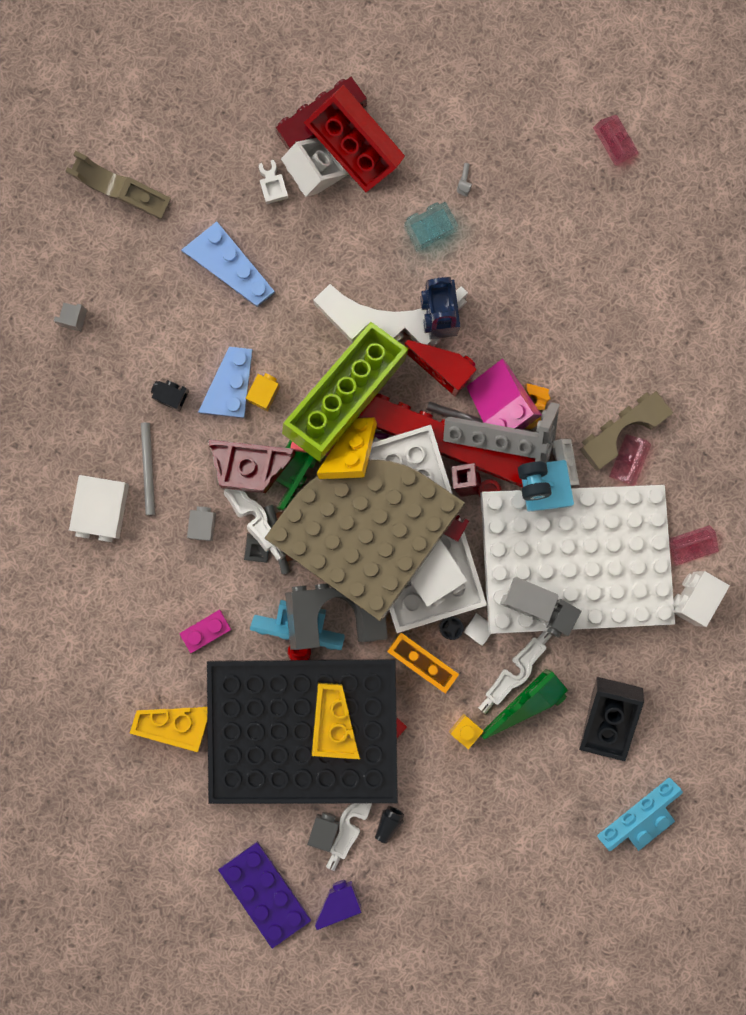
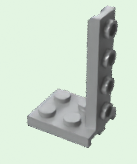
M551 402L548 409L543 410L536 432L447 417L445 419L443 441L536 458L535 462L542 461L547 464L554 447L553 441H555L560 404Z

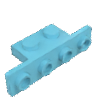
M280 601L277 619L254 615L250 630L262 635L269 634L289 640L286 601ZM320 609L317 619L320 646L330 650H342L345 635L323 630L327 610Z
M671 778L666 779L600 832L597 837L608 851H612L627 838H629L638 851L641 850L675 822L665 807L678 798L683 791Z

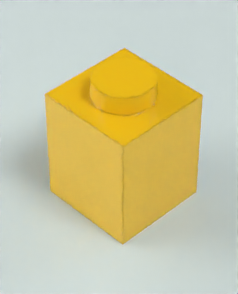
M267 373L264 376L257 374L245 398L247 402L268 411L280 388L279 384L276 383L277 379Z
M465 714L449 730V733L468 750L484 732L482 728Z

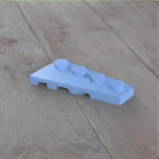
M217 221L181 250L256 307L275 293Z

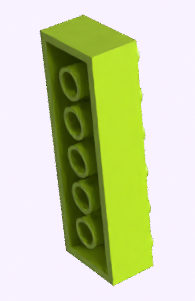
M370 322L284 421L282 434L320 462L404 363L408 348Z

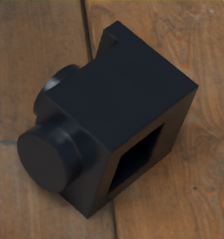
M169 380L166 383L155 381L151 389V394H153L151 398L180 412L189 390L184 386L179 390L180 386Z

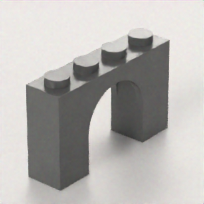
M328 584L315 585V590H307L306 586L292 587V592L285 593L291 650L320 647L317 623L318 613L323 604L334 597L343 599L352 607L356 617L358 642L388 639L385 617L380 622L334 588H329Z

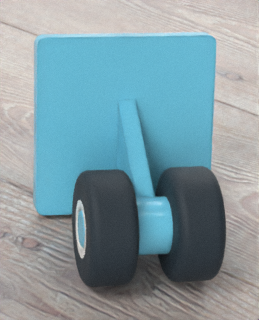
M565 460L547 462V464L542 461L529 462L518 467L519 478L522 479L523 484L522 496L526 501L528 512L572 507L574 505L567 462Z

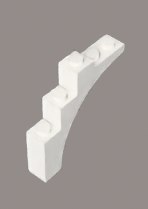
M331 284L313 300L314 305L351 343L354 342L370 322L377 325L398 342L404 338L403 332L413 341L433 347L440 341L439 338L429 339V333H424L423 319L426 310L421 308L400 312L376 310L347 298ZM462 286L456 290L458 311L467 303L465 298L468 292Z

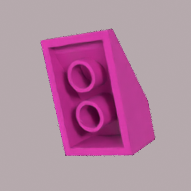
M504 359L498 361L466 386L483 423L523 430L542 416Z

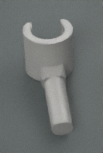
M464 163L462 177L457 187V192L466 197L472 187L471 183L466 182L469 163Z

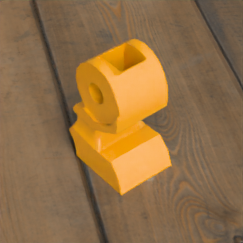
M526 383L525 391L529 397H533L536 400L535 406L542 412L550 400L549 389ZM539 417L533 423L528 425L525 429L535 428L538 424V421L541 420V417Z

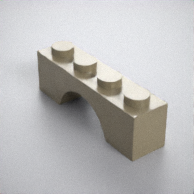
M657 391L651 395L646 392L636 400L639 403L633 409L628 406L618 414L621 418L615 423L612 420L608 421L600 427L602 432L595 437L591 434L582 441L584 446L579 450L596 471L618 456L616 447L617 437L625 426L638 424L651 430L673 414V411Z

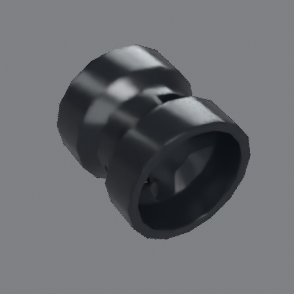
M451 616L441 621L439 631L444 638L456 640L462 635L464 626L461 620Z

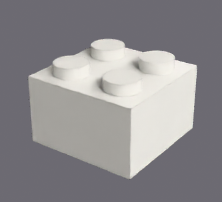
M696 571L686 576L682 583L685 588L681 595L677 594L674 597L672 605L674 606L675 615L694 626L707 627L730 585L706 571Z

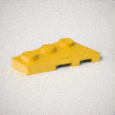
M375 417L356 418L337 441L317 471L319 479L365 477L377 426Z
M318 683L312 756L360 759L342 684Z
M207 707L137 710L130 734L199 753L207 726Z

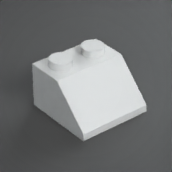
M317 138L296 142L281 158L305 197L318 194L349 175Z

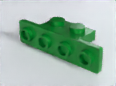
M289 440L285 448H291V440ZM296 451L294 458L277 478L276 482L286 487L287 491L276 509L282 511L285 507L287 508L295 497L293 493L296 488L300 489L305 483L307 477L304 474L307 469H312L316 464L317 460L307 452Z

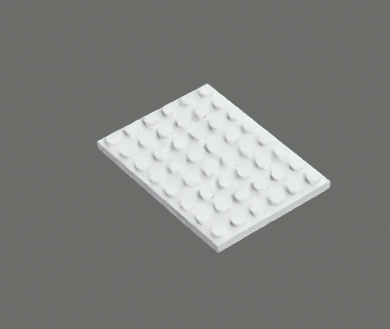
M665 485L571 488L574 501L572 507L532 512L527 511L526 501L523 499L521 490L480 493L489 634L548 630L546 627L549 622H541L500 604L503 595H507L514 577L558 594V599H562L580 609L582 612L572 630L675 624L674 606L672 605L674 600Z

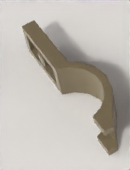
M75 150L73 155L77 159L72 169L67 167L65 171L67 174L96 191L119 199L160 220L162 219L170 203V197L130 177L112 173L94 163L86 155Z

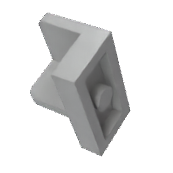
M514 577L507 595H503L500 604L541 622H549L559 596L554 592Z

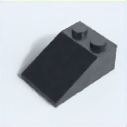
M597 677L591 695L579 750L626 761L644 704L643 688Z

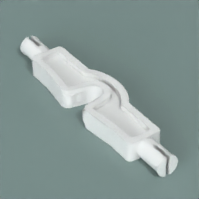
M225 489L224 495L238 517L242 518L249 514L255 516V519L247 525V530L259 542L264 551L270 550L277 561L282 560L286 555L265 539L271 527L267 523V515L261 505L251 500L245 491Z
M543 631L538 638H532L526 647L512 659L513 663L520 668L518 675H513L506 669L502 670L495 683L486 692L487 698L478 707L484 714L487 713L494 703L499 705L512 688L522 685L528 679L532 671V665L546 650L545 643L552 635L548 633L546 636L547 631Z
M352 803L344 810L339 823L340 831L330 850L332 855L326 865L328 869L332 865L331 870L335 871L340 859H345L350 847L360 833V829L350 823V818L355 816L366 820L372 803Z

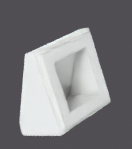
M476 613L463 632L483 646L490 636L488 621Z

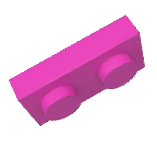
M218 610L179 634L191 654L232 629L221 610Z

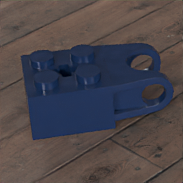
M451 277L427 280L425 290L421 291L420 296L421 309L426 310L423 319L424 333H429V339L458 336L460 319L455 280H451Z

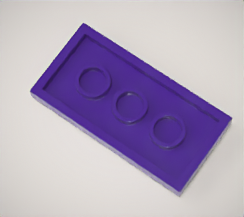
M258 841L218 869L272 949L311 921V918Z

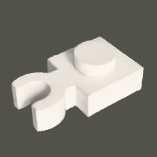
M271 160L272 168L269 171L264 170L262 163L259 164L261 175L266 177L260 180L266 204L288 199L282 174L275 176L277 167L274 160Z

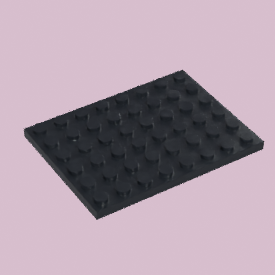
M396 659L207 661L208 804L398 803ZM318 683L342 684L360 759L312 756Z

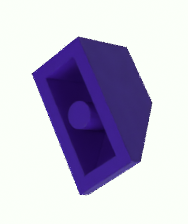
M341 880L332 885L333 888L329 890L316 919V930L362 913V907L352 881L346 883V880Z

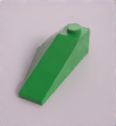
M545 669L483 730L484 732L480 736L485 740L551 708L554 704L556 706L560 705L566 699L565 693L568 689L552 671Z

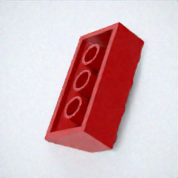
M344 85L333 93L304 122L308 129L365 193L395 170L405 157L402 151Z

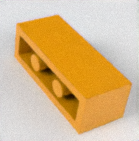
M402 632L398 634L387 650L389 654L445 694L459 676L455 670Z

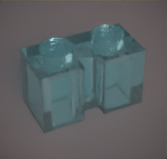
M436 202L430 205L426 212L420 215L418 213L412 214L404 222V229L416 252L457 232L458 224L446 202L441 204Z

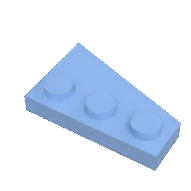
M228 348L198 413L245 418L247 403L245 398L248 394L252 349Z

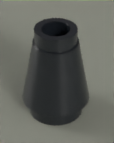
M388 806L386 810H383L375 835L378 841L384 844L388 843L404 822L403 812L392 806Z

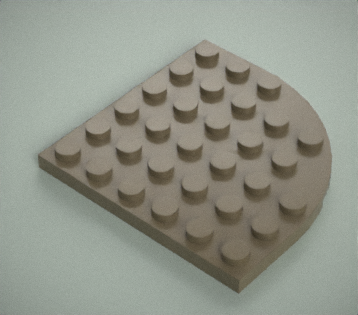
M368 460L365 477L319 479L317 476L311 480L293 498L267 533L265 539L381 622L465 506V502L415 469L392 461Z

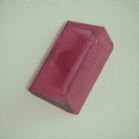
M617 115L601 119L593 127L615 166L639 154Z
M626 434L609 477L630 486H635L651 444L647 440Z
M710 525L669 538L670 553L675 566L719 551L716 532Z

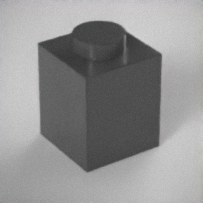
M322 812V815H316L307 845L330 852L339 825V821L335 820V815L327 812Z

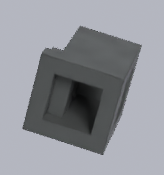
M558 599L555 605L557 608H554L546 627L548 628L547 633L556 638L569 636L582 612L564 600Z

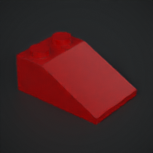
M411 340L405 342V347L408 348L407 355L454 397L458 395L475 375L477 369L474 366L476 364L466 355L463 357L459 353Z

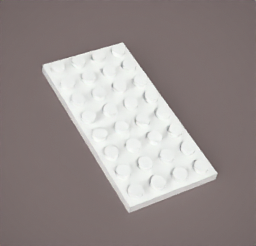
M431 425L372 443L369 460H385L403 464L417 470L452 493ZM463 532L458 542L446 535L441 537L443 544L467 579V582L464 583L465 588L456 594H453L451 591L444 596L445 601L438 606L433 607L431 604L427 607L410 581L390 608L397 633L487 606L465 532Z

